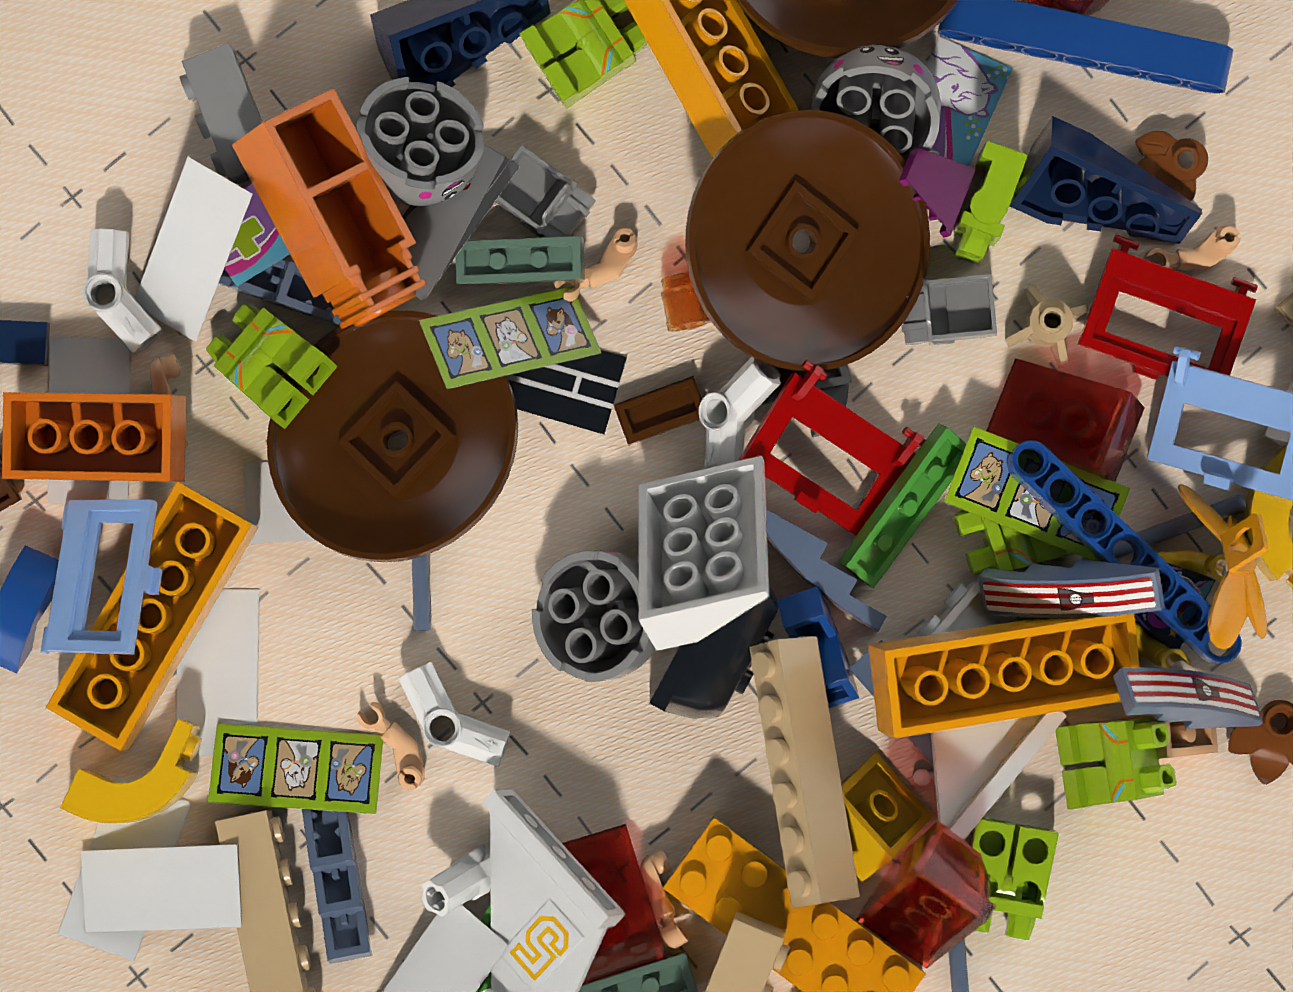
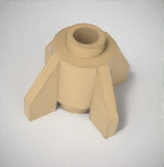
M1035 285L1027 287L1025 292L1033 310L1026 319V328L1006 338V344L1009 348L1030 339L1041 347H1051L1050 349L1058 367H1062L1069 363L1065 338L1072 330L1073 320L1086 315L1088 310L1085 305L1069 308L1064 302L1059 300L1046 299ZM1045 315L1049 319L1055 318L1058 325L1055 328H1049L1044 322Z

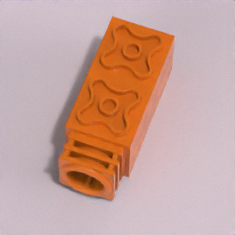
M334 88L262 122L232 144L313 298L323 294L327 303L331 302L334 310H332L334 316L338 315L341 320L339 324L341 329L352 324L359 327L414 298L416 290L427 285L424 279H420L417 273L420 270L417 265L413 266L410 260L413 257L408 248L416 244L381 176L370 162L362 140Z

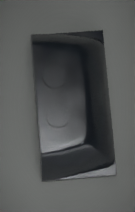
M770 584L769 597L702 640L681 645L649 703L664 712L692 719L719 717L724 712L735 691L743 695L754 674L752 670L748 669L751 662L749 647L770 642L775 635L768 631L778 612L779 606L777 603L778 599Z

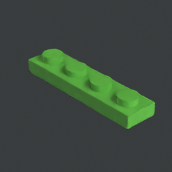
M938 423L838 562L865 584L875 588L952 482L966 443L948 427Z

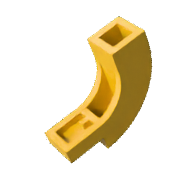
M1287 445L1279 448L1265 462L1261 469L1280 474ZM1249 488L1245 500L1247 508L1244 511L1243 520L1253 513L1261 515L1268 542V550L1255 558L1256 565L1269 581L1278 580L1286 573L1289 576L1286 583L1293 590V541L1289 532V514L1293 501ZM1249 529L1245 532L1252 546L1254 533L1252 529Z
M178 719L156 765L149 773L138 780L129 783H119L89 769L78 768L60 808L85 820L99 823H131L162 813L175 804L188 791L198 773L183 765L186 760L191 762L199 750L202 738L198 737V733L201 727L187 720Z

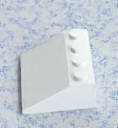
M762 456L639 484V621L656 651L698 642L769 597L765 468Z

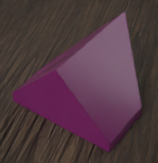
M921 148L911 150L899 181L903 187L911 185L917 192L913 196L914 201L923 200L929 208L928 219L930 221L938 220L942 223L939 233L945 238L951 236L976 169Z

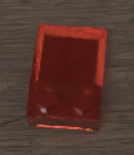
M1015 358L986 431L1018 444L1030 440L1038 441L1045 445L1060 461L1106 480L1116 482L1145 407L1130 391Z
M626 824L563 842L562 844L626 913L615 926L607 928L583 983L665 959L666 955L662 937Z

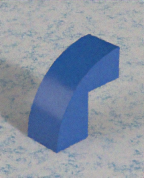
M26 545L14 562L0 590V667L16 674L32 651L36 625L52 601L59 562L58 559Z
M818 586L778 599L777 603L783 628L789 638L817 636L828 708L858 699V690L853 673L849 670L850 664L843 643Z

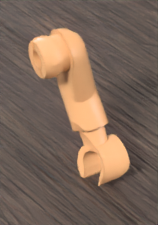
M372 702L370 706L377 712L378 720L369 721L359 711L357 714L359 724L367 729H375L381 734L380 738L393 749L399 784L407 790L416 789L425 779V771L417 740L397 723L392 722L391 724L384 718L385 710L380 703Z

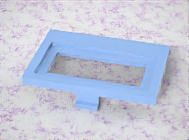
M1175 346L1173 354L1179 355L1178 361H1172L1147 460L1204 475L1203 484L1224 490H1229L1230 485L1235 484L1293 501V392L1189 365L1191 359L1199 360L1201 352ZM1184 404L1290 432L1280 474L1175 445L1174 442Z
M69 500L68 504H65L61 529L64 532L48 627L44 628L41 653L134 654L143 594L159 595L163 569L148 565L158 502L154 500ZM102 523H134L117 630L85 631Z

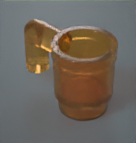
M689 272L661 279L663 288L661 298L669 332L693 329L711 322L695 294Z

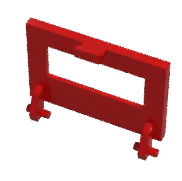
M1115 234L1113 242L1119 244L1118 250L1114 248L1110 250L1077 345L1133 364L1132 372L1153 380H1157L1159 375L1169 376L1172 361H1178V357L1106 332L1118 294L1122 292L1222 328L1208 368L1190 362L1189 365L1230 375L1256 303V299L1248 297L1246 294L1247 291L1255 293L1258 285L1233 277L1231 285L1237 287L1235 292L1128 254L1129 248L1137 251L1140 243Z
M805 360L802 364V367L807 370L804 378L796 373H791L738 460L762 456L764 459L765 477L795 496L793 500L816 514L818 511L856 536L916 454L914 451L919 445L922 446L926 439L918 432L905 427L902 430V434L908 438L902 445L815 387L814 384L817 380H825L828 374L818 365ZM792 417L878 473L857 509H854L770 454Z

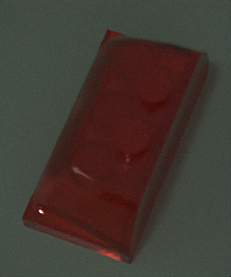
M935 822L894 860L855 920L927 969L985 923L996 907L995 904L989 901L990 880L981 854L941 822Z

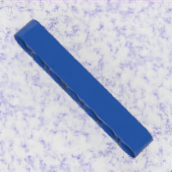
M959 0L954 9L939 23L938 34L953 40L1214 94L1225 92L1233 56V49L1220 43L1015 0Z
M1030 440L1012 449L1007 459V467L1011 476L1100 562L1121 564L1113 555V548L1116 542L1121 540L1129 543L1134 552L1133 559L1127 565L1159 568V573L1165 581V587L1162 591L1165 606L1160 611L1152 612L1201 659L1208 663L1217 664L1230 662L1238 656L1242 646L1240 634L1234 644L1227 648L1223 655L1217 656L1212 653L1208 644L1210 638L1208 617L1211 605L1045 445L1038 441ZM1029 450L1038 456L1040 463L1035 473H1026L1020 468L1018 456L1021 451ZM1053 481H1063L1070 487L1071 495L1067 503H1057L1050 496L1049 490ZM1085 511H1095L1101 517L1102 528L1097 534H1090L1082 527L1081 519ZM1183 601L1193 604L1197 613L1195 621L1189 626L1184 625L1177 618V608Z

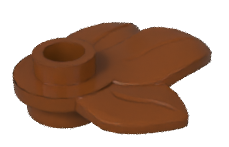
M1151 131L1135 140L1136 146L1144 157L1137 165L1192 201L1196 195V179L1205 172L1208 166L1209 158L1205 147L1194 139L1184 138L1177 140L1165 131ZM1185 151L1191 152L1195 159L1193 165L1189 168H1183L1178 161L1180 154Z
M1274 700L1267 703L1260 711L1263 723L1260 726L1234 727L1228 741V751L1230 753L1250 754V763L1255 776L1262 784L1266 785L1279 778L1289 763L1293 765V704L1285 700ZM1277 713L1283 714L1286 718V725L1280 730L1272 725V718Z

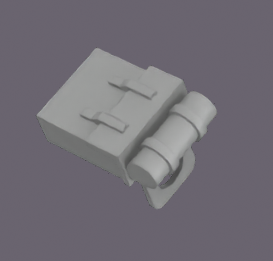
M521 145L510 160L518 164L520 168L495 202L521 220V224L540 238L543 236H573L574 230L582 219L589 215V210L596 200L578 186V182L575 180L574 182Z
M984 274L935 280L924 278L923 287L918 299L903 325H901L905 336V344L916 345L929 342L930 346L955 343L954 340L997 336L992 275Z

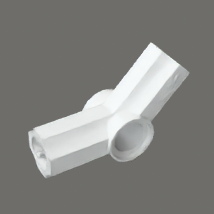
M115 229L91 230L88 280L83 289L84 299L87 305L97 312L132 353L137 355L155 342L163 330L126 289L129 233ZM105 285H113L116 291L114 300L108 305H99L96 296L100 288Z
M751 357L719 392L709 393L702 399L699 406V418L701 423L707 428L704 469L740 461L738 459L744 451L745 429L752 423L755 410L781 384V374L775 366Z
M433 662L420 666L398 678L420 722L424 737L430 744L499 767L511 731L457 713ZM443 715L451 718L455 725L453 736L445 741L437 739L432 732L434 720Z
M483 844L450 864L451 868L440 872L422 885L423 895L421 899L428 911H432L442 917L468 900L474 901L491 891L490 844L486 847Z

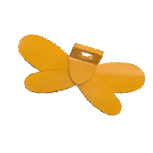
M1179 484L1178 490L1185 503L1215 537L1222 542L1228 572L1220 582L1210 607L1208 630L1211 641L1221 650L1230 648L1236 641L1247 615L1258 637L1261 639L1265 638L1267 634V618L1264 600L1255 573V558L1268 550V542L1261 515L1253 513L1241 522L1233 515H1229L1226 523L1196 491L1186 485ZM1249 529H1252L1254 533L1252 546L1245 532Z

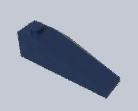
M407 0L370 14L378 51L391 80L409 77V82L426 83L436 86L437 81L453 87L456 85L453 80L472 66L476 69L487 62L485 56L502 43H512L520 37L519 33L532 25L535 26L551 14L548 0Z
M1054 116L1050 118L1031 146L1009 206L1048 224L1062 225V221L1087 224V230L1101 232L1102 227L1126 230L1128 235L1132 237L1177 244L1182 242L1202 215L1200 207L1093 134Z

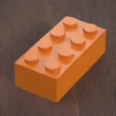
M3 392L2 479L185 482L186 396L172 394Z

